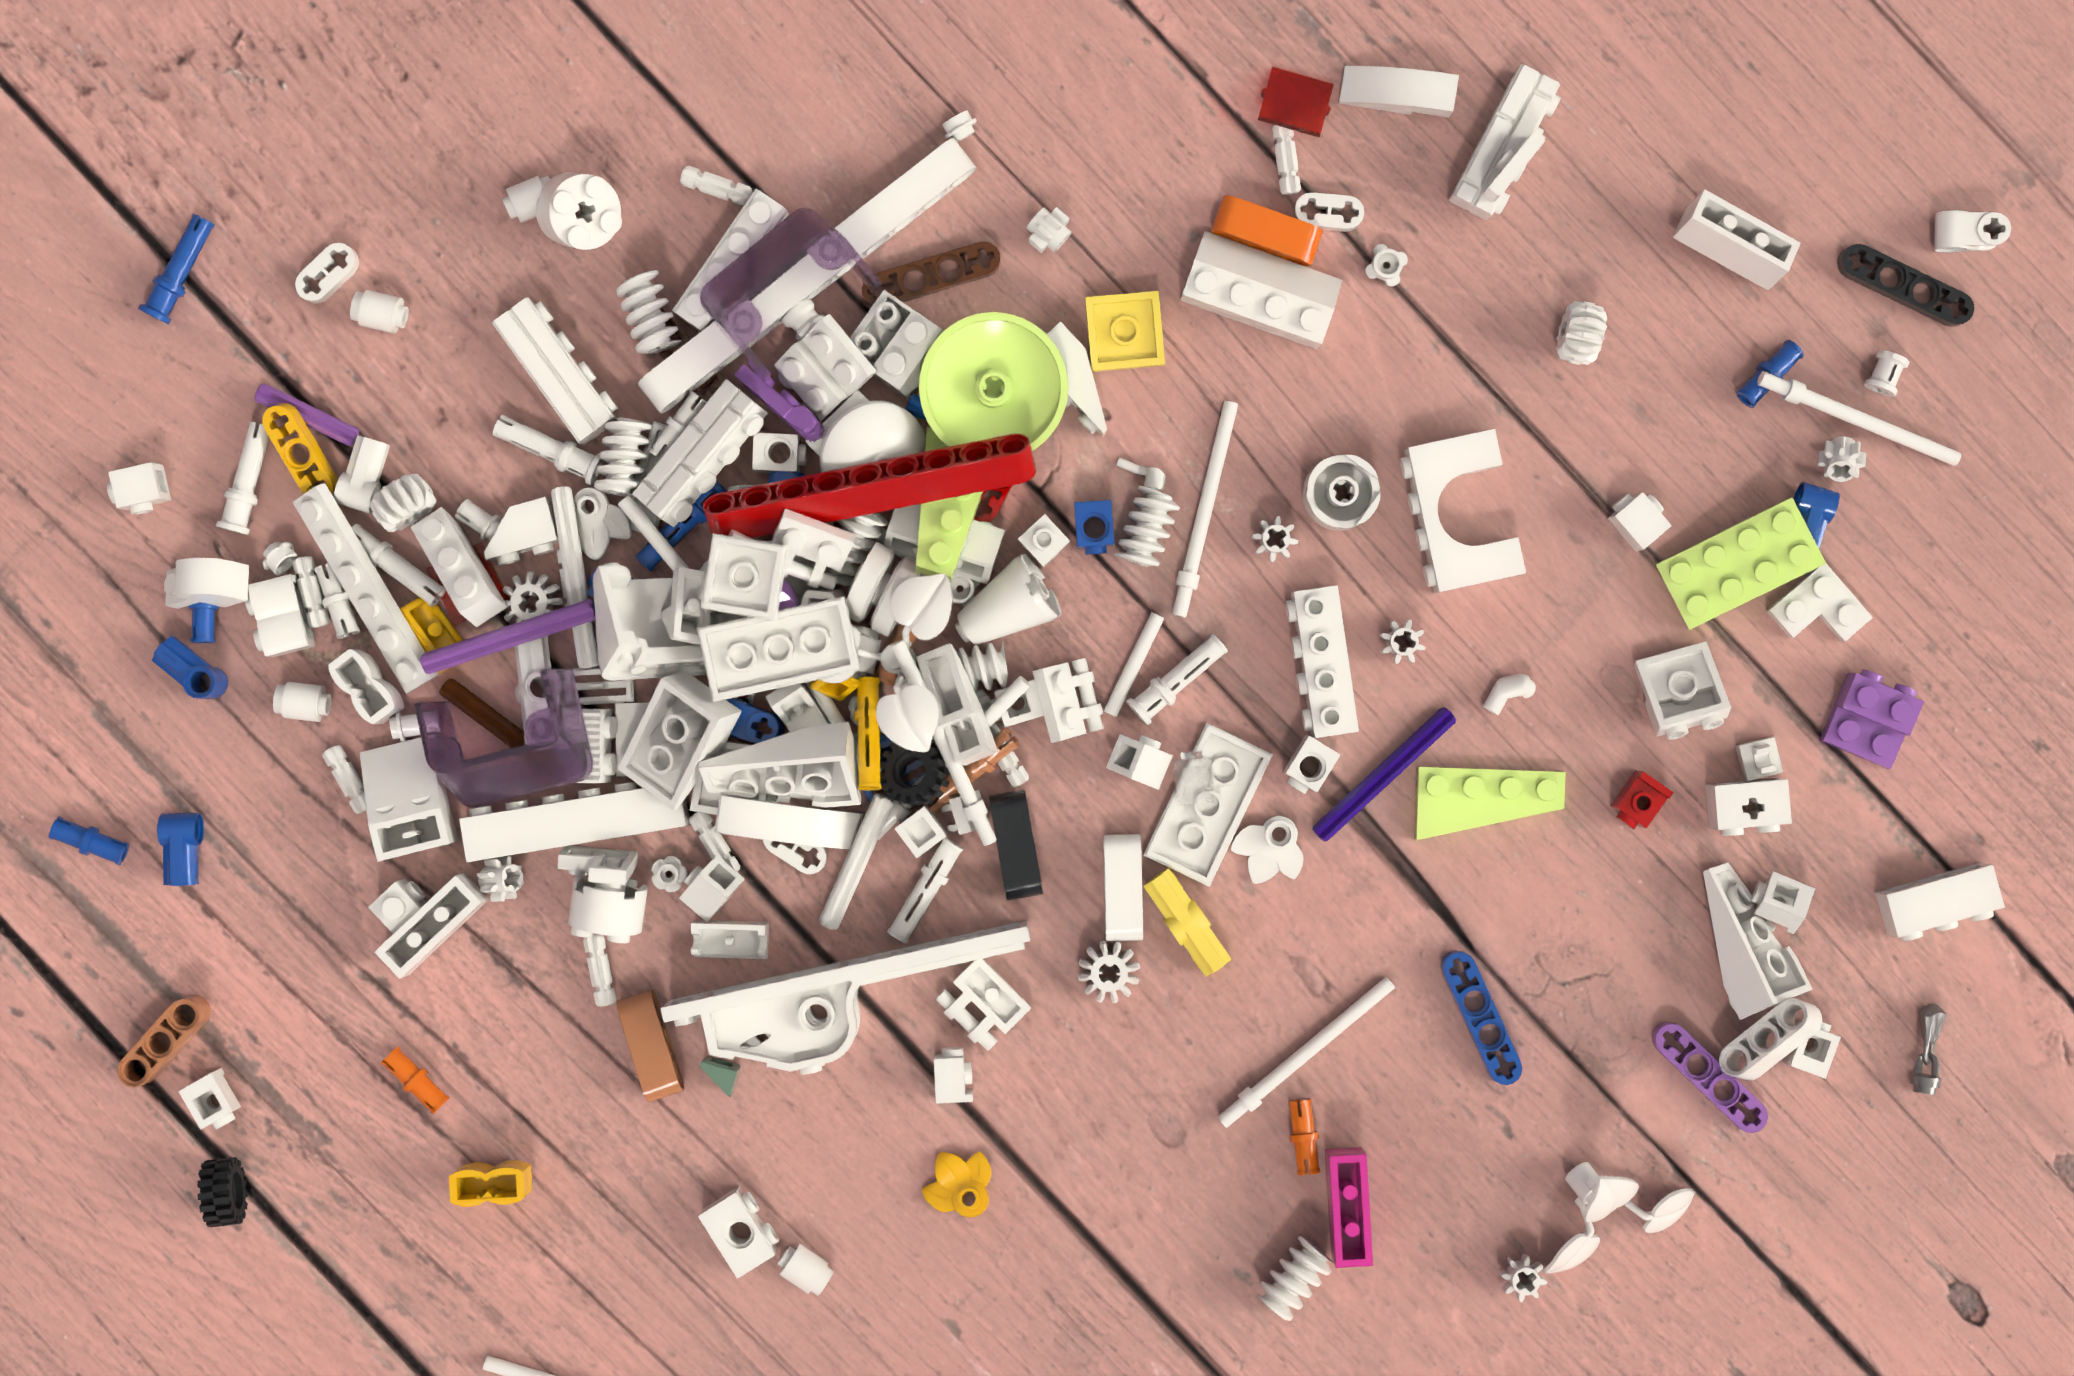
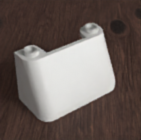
M708 561L703 564L700 571L706 570ZM613 562L598 566L593 575L598 663L604 679L615 681L662 678L682 671H686L692 676L707 675L701 645L671 640L662 621L661 612L671 606L673 578L631 579L628 567L622 566L619 563ZM721 612L713 619L710 617V625L750 616Z

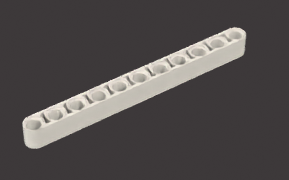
M954 138L949 139L648 372L638 382V386L660 414L667 412L686 398L690 391L696 390L718 371L722 370L780 325L782 318L793 307L805 299L810 298L812 300L966 180L977 167Z

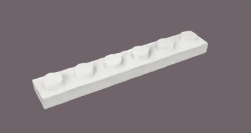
M322 483L313 487L292 503L405 693L407 694L438 676L437 672L432 674L424 672L420 663V658L425 653L424 649L326 484Z

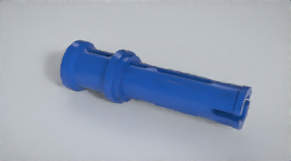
M194 213L163 274H158L157 277L154 276L152 282L155 285L145 304H140L138 307L140 311L168 325L171 321L169 315L176 301L186 293L183 284L212 228L215 226L212 222L205 218H200L199 215Z
M717 480L713 488L707 493L701 494L692 505L693 510L687 521L678 522L675 527L667 523L659 530L666 539L677 527H680L667 540L673 548L699 522L701 524L707 522L702 507L703 503L701 502L711 492H713L712 495L727 492ZM649 542L635 555L638 561L651 572L663 560Z

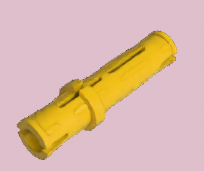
M876 677L857 678L861 682L857 688V710L854 711V720L858 721V789L872 791L882 788L880 782V727L876 717L880 679Z

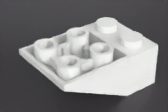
M432 735L360 752L368 827L377 862L459 841Z

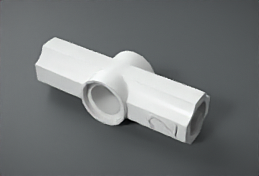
M548 636L514 646L518 676L515 696L521 705L525 746L531 747L557 744L559 739L557 735L558 725L554 698L557 693L558 684L551 672ZM531 682H536L541 686L543 691L541 698L534 696L531 692Z

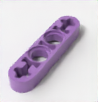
M1668 1021L1660 1023L1655 1027L1652 1032V1043L1656 1050L1735 1126L1748 1133L1759 1132L1764 1128L1768 1120L1767 1110L1764 1105L1735 1077L1727 1075L1721 1069L1719 1062L1684 1028ZM1666 1031L1670 1033L1677 1031L1674 1037L1675 1040L1687 1049L1680 1053L1671 1045L1663 1047L1666 1040L1662 1035ZM1700 1054L1705 1058V1069L1700 1074H1691L1687 1069V1061L1691 1056ZM1720 1080H1728L1732 1085L1731 1095L1724 1100L1717 1099L1713 1092L1715 1084ZM1739 1101L1750 1110L1756 1107L1753 1113L1756 1120L1753 1123L1748 1120L1742 1122L1745 1118L1744 1114L1733 1105Z

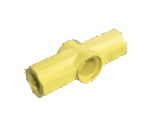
M1169 868L1160 872L1143 885L1165 917L1163 921L1179 944L1185 946L1205 977L1216 972L1231 960L1210 929L1211 924L1194 899L1190 900L1183 890V886Z

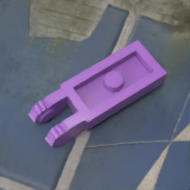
M743 364L734 374L748 391L806 440L815 442L820 438L822 439L825 430L821 422L805 406H799L800 403L786 390L783 389L780 394L772 388L775 382L761 369L754 373Z

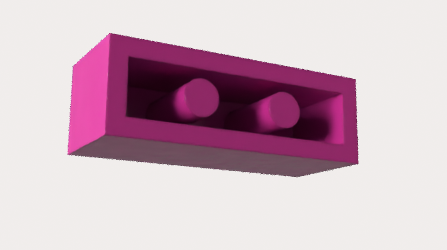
M1362 1147L1325 1149L1331 1259L1336 1268L1373 1266L1367 1154Z

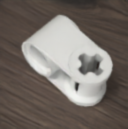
M1961 210L1935 213L1934 251L1954 253L1991 250L2006 241L2010 236V221L2005 215L1998 212H1968ZM1987 226L1989 231H1994L1995 236L1991 238L1990 233L1984 232L1983 228Z

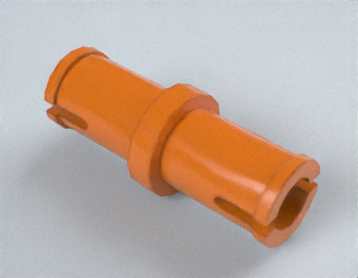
M398 1046L381 1062L404 1085L402 1089L406 1093L410 1091L432 1115L450 1098L426 1076L428 1071L424 1067L420 1070Z
M1304 1098L1300 1101L1302 1114L1300 1112L1299 1099L1290 1100L1288 1105L1293 1133L1289 1134L1290 1142L1294 1143L1297 1175H1306L1308 1173L1307 1160L1309 1175L1320 1173L1316 1140L1319 1139V1133L1314 1131L1312 1099Z

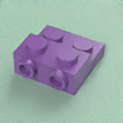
M1862 669L1860 674L1847 673L1819 741L1883 768L1891 769L1905 735L1910 736L1924 701L1915 698L1917 691L1905 685L1896 683L1893 689L1881 684L1884 677L1869 670Z

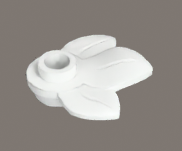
M587 487L575 495L573 500L580 545L583 553L589 558L599 561L607 550L610 537L616 539L631 538V525L627 515L620 507L610 504L604 492L595 487ZM587 500H591L594 503L595 508L592 513L588 512L585 508Z
M1271 817L1263 826L1249 825L1242 829L1232 842V852L1249 856L1248 871L1254 884L1268 881L1279 870L1287 877L1296 879L1303 866V853L1296 844L1298 837L1297 828L1287 817ZM1277 827H1282L1286 832L1284 839L1281 841H1276L1272 837V832Z

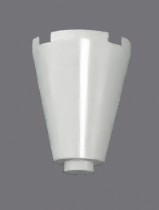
M1027 554L1015 557L957 614L959 622L955 624V627L960 637L966 643L971 641L974 645H979L1053 621L1061 615V608L1052 588L1047 590L1042 581L1045 579V576Z

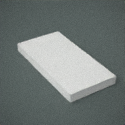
M845 597L779 610L777 621L747 617L697 628L713 702L861 670Z
M1206 723L1143 855L1210 887L1273 754Z

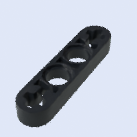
M1854 244L1843 250L1838 256V270L1847 279L1945 326H1959L1969 321L1973 316L1974 302L1966 293L1863 244ZM1858 253L1861 255L1859 260L1861 263L1871 266L1877 261L1878 265L1875 266L1872 272L1870 269L1862 266L1853 270L1851 268L1853 262L1848 257ZM1888 267L1896 271L1898 282L1895 287H1886L1880 281V273L1883 268ZM1919 283L1925 284L1931 291L1930 300L1924 304L1916 301L1913 296V289ZM1938 301L1946 304L1958 301V309L1962 311V314L1951 317L1952 310L1949 307L1940 305L1936 307V310L1933 307Z

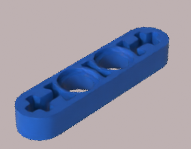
M1451 951L1442 959L1441 971L1482 1062L1494 1081L1502 1085L1513 1084L1522 1074V1064L1479 969L1470 955L1463 951ZM1455 958L1461 962L1467 961L1468 966L1463 968L1466 979L1469 981L1474 977L1476 979V983L1467 984L1458 991L1456 985H1463L1456 973L1450 974L1449 969L1454 967L1453 960ZM1470 991H1479L1483 995V1005L1476 1011H1469L1464 1006V997ZM1494 1024L1498 1028V1039L1492 1044H1484L1479 1038V1032L1484 1025ZM1505 1044L1507 1049L1500 1050V1053L1505 1061L1508 1063L1513 1062V1066L1509 1068L1510 1075L1506 1077L1501 1072H1495V1069L1500 1067L1497 1057L1494 1054H1491L1489 1057L1486 1055L1487 1052L1499 1050Z

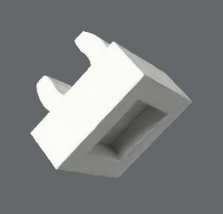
M1767 737L1735 745L1744 781L1783 773L1775 737Z
M975 790L977 798H982L980 791ZM961 796L949 799V804L941 808L942 812L952 811L955 823L947 826V828L951 832L958 830L959 835L976 830L973 822L968 821L962 809L964 803Z

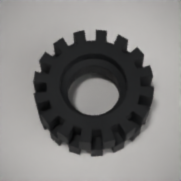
M894 742L890 744V747L893 749L892 752L884 751L882 756L887 758V762H880V769L885 770L884 774H880V781L886 783L882 786L884 792L890 793V798L918 807L923 806V803L930 805L935 802L933 796L940 798L944 794L940 787H948L950 781L944 780V775H950L948 768L945 767V762L935 743L931 742L930 749L927 752L909 750ZM920 758L925 764L924 777L917 785L910 786L904 779L905 767L911 759Z
M237 1157L206 1160L201 1164V1170L198 1173L200 1180L197 1181V1187L200 1188L198 1200H201L199 1209L200 1213L203 1212L202 1219L206 1222L207 1227L241 1224L246 1217L245 1209H247L248 1203L245 1200L248 1197V1191H245V1185H247V1181L243 1177L245 1173L244 1168L241 1167V1161Z

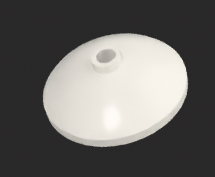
M868 401L858 404L841 414L828 429L820 452L821 472L880 461L884 458L890 459L925 452V434L916 418L906 409L895 403Z

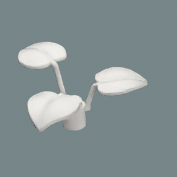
M945 574L914 577L905 580L892 594L890 600L891 614L896 622L906 625L902 630V640H905L915 664L916 655L910 648L912 645L909 640L910 631L921 640H930L943 631L949 620L952 608V589L950 580ZM851 624L858 657L880 660L886 671L898 675L894 685L895 695L884 696L877 704L876 717L882 732L890 740L903 748L918 752L929 751L932 737L939 721V705L936 697L930 690L920 685H909L901 690L902 683L906 678L891 648L892 644L886 646L882 653L858 650L861 635L859 630ZM855 672L820 680L828 683H841L852 677Z
M1588 1162L1577 1165L1567 1174L1565 1180L1578 1196L1574 1202L1580 1208L1586 1228L1584 1233L1575 1235L1563 1245L1550 1264L1542 1269L1543 1272L1546 1274L1566 1271L1587 1260L1600 1243V1237L1594 1234L1595 1230L1592 1222L1605 1218L1616 1208L1625 1205L1643 1220H1647L1643 1226L1645 1232L1655 1233L1673 1225L1685 1213L1696 1192L1692 1188L1673 1191L1661 1199L1652 1211H1643L1630 1201L1639 1188L1635 1180L1625 1177L1599 1176Z

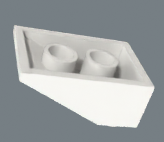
M686 671L662 677L620 762L618 770L672 810H676L701 777L698 768L699 762L716 757L727 742L742 711L726 699L713 702L710 688Z

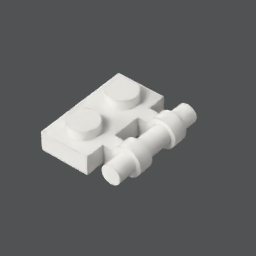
M785 508L771 543L789 546L784 577L788 574L807 581L806 585L818 589L821 586L833 590L837 577L824 571L827 566L838 571L842 570L853 546L855 534ZM795 555L814 561L812 567L793 561Z
M1086 658L1071 661L1075 676L1071 675L1068 662L1033 671L1051 743L1087 734L1083 719L1087 720L1089 732L1104 729L1100 716L1104 714L1101 703L1097 704L1092 685L1095 682L1093 671L1089 672ZM1077 686L1079 689L1083 708H1080L1075 690V687Z
M984 959L974 960L953 981L963 992L959 997L955 999L945 989L935 999L945 1009L943 1013L950 1020L954 1018L968 1032L967 1037L973 1043L978 1041L987 1051L997 1042L988 1032L994 1024L1006 1034L1031 1009V1006ZM971 1001L986 1015L980 1022L965 1009Z

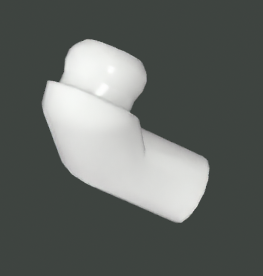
M1521 673L1502 677L1496 681L1482 707L1499 716L1508 698L1519 696L1529 698L1534 694L1536 685L1528 675Z

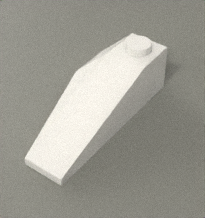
M849 722L811 725L699 762L698 768L708 793L753 798L757 793L778 796L777 802L789 803L790 798L812 800V806L823 808L861 805V792L858 789L857 749Z

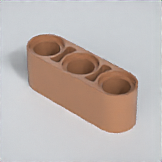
M654 990L617 1000L616 1005L620 1022L647 1102L683 1092L684 1082L666 1023L663 1022L661 1007Z
M191 995L173 1002L120 1061L117 1069L120 1081L128 1087L135 1088L156 1079L208 1021L211 1009L206 999L198 995ZM185 1004L191 1006L195 1011L193 1023L183 1017L182 1011ZM160 1032L167 1034L170 1038L171 1044L168 1050L159 1045L158 1036ZM135 1060H139L145 1065L146 1074L144 1077H140L134 1071Z

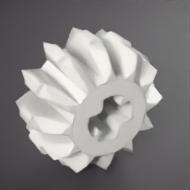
M1574 301L1566 308L1556 339L1558 341L1556 350L1560 359L1580 365V363L1589 365L1597 359L1607 328V315L1603 307L1596 306L1595 303L1587 301Z
M418 474L403 475L400 479L393 480L387 486H383L381 491L374 494L369 506L377 522L388 532H395L397 530L402 531L407 526H413L415 522L423 519V516L431 512L436 499L433 496L432 489Z
M528 571L526 583L520 576L515 575L512 579L517 588L513 589L508 586L503 588V592L511 596L510 601L504 600L507 608L511 607L512 609L504 616L505 621L510 622L518 618L516 621L518 623L554 611V605H564V599L552 597V595L560 590V586L553 584L547 587L550 577L546 574H542L537 581L535 572ZM528 595L539 597V600L535 603L536 611L526 609L525 605L529 603Z
M1102 940L1100 941L1102 953L1097 954L1092 947L1086 949L1088 955L1093 959L1092 962L1086 959L1079 960V966L1090 971L1078 974L1079 981L1092 980L1084 988V992L1087 995L1096 988H1099L1096 998L1098 1002H1103L1105 993L1110 992L1112 1003H1117V990L1120 989L1127 997L1131 995V991L1125 985V982L1131 984L1139 983V978L1128 974V972L1140 969V965L1138 962L1125 964L1134 953L1131 949H1128L1121 956L1118 955L1121 949V942L1115 941L1112 952L1107 949L1106 941ZM1103 964L1109 967L1114 964L1117 965L1119 968L1115 969L1117 977L1113 980L1109 976L1102 979L1099 974H1103L1100 967Z

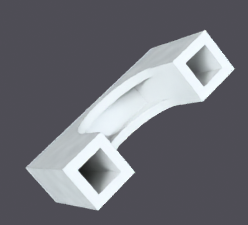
M1495 429L1408 447L1403 450L1404 457L1400 458V467L1403 478L1409 479L1412 493H1409L1407 498L1411 514H1417L1420 529L1415 530V536L1419 551L1425 550L1428 565L1423 566L1427 587L1433 586L1434 593L1526 574L1519 537L1479 546L1465 545L1457 542L1445 532L1438 517L1439 497L1444 487L1453 478L1503 465Z

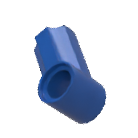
M1801 482L1793 500L1818 548H1820L1826 525L1832 521L1837 511L1840 495L1838 492Z
M170 636L154 651L151 661L179 682L189 696L198 699H216L226 692L228 679L224 671L218 667L211 666L176 636ZM205 673L208 674L211 680L210 687L206 692L203 691L200 685L201 678Z
M201 813L160 814L157 823V837L159 844L163 846V885L185 886L199 884L198 846L201 845L204 836V821Z

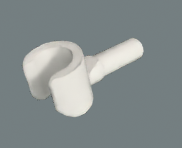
M1123 458L1118 459L1116 466L1137 475L1145 476L1144 487L1160 491L1164 489L1166 476L1160 469L1139 466Z

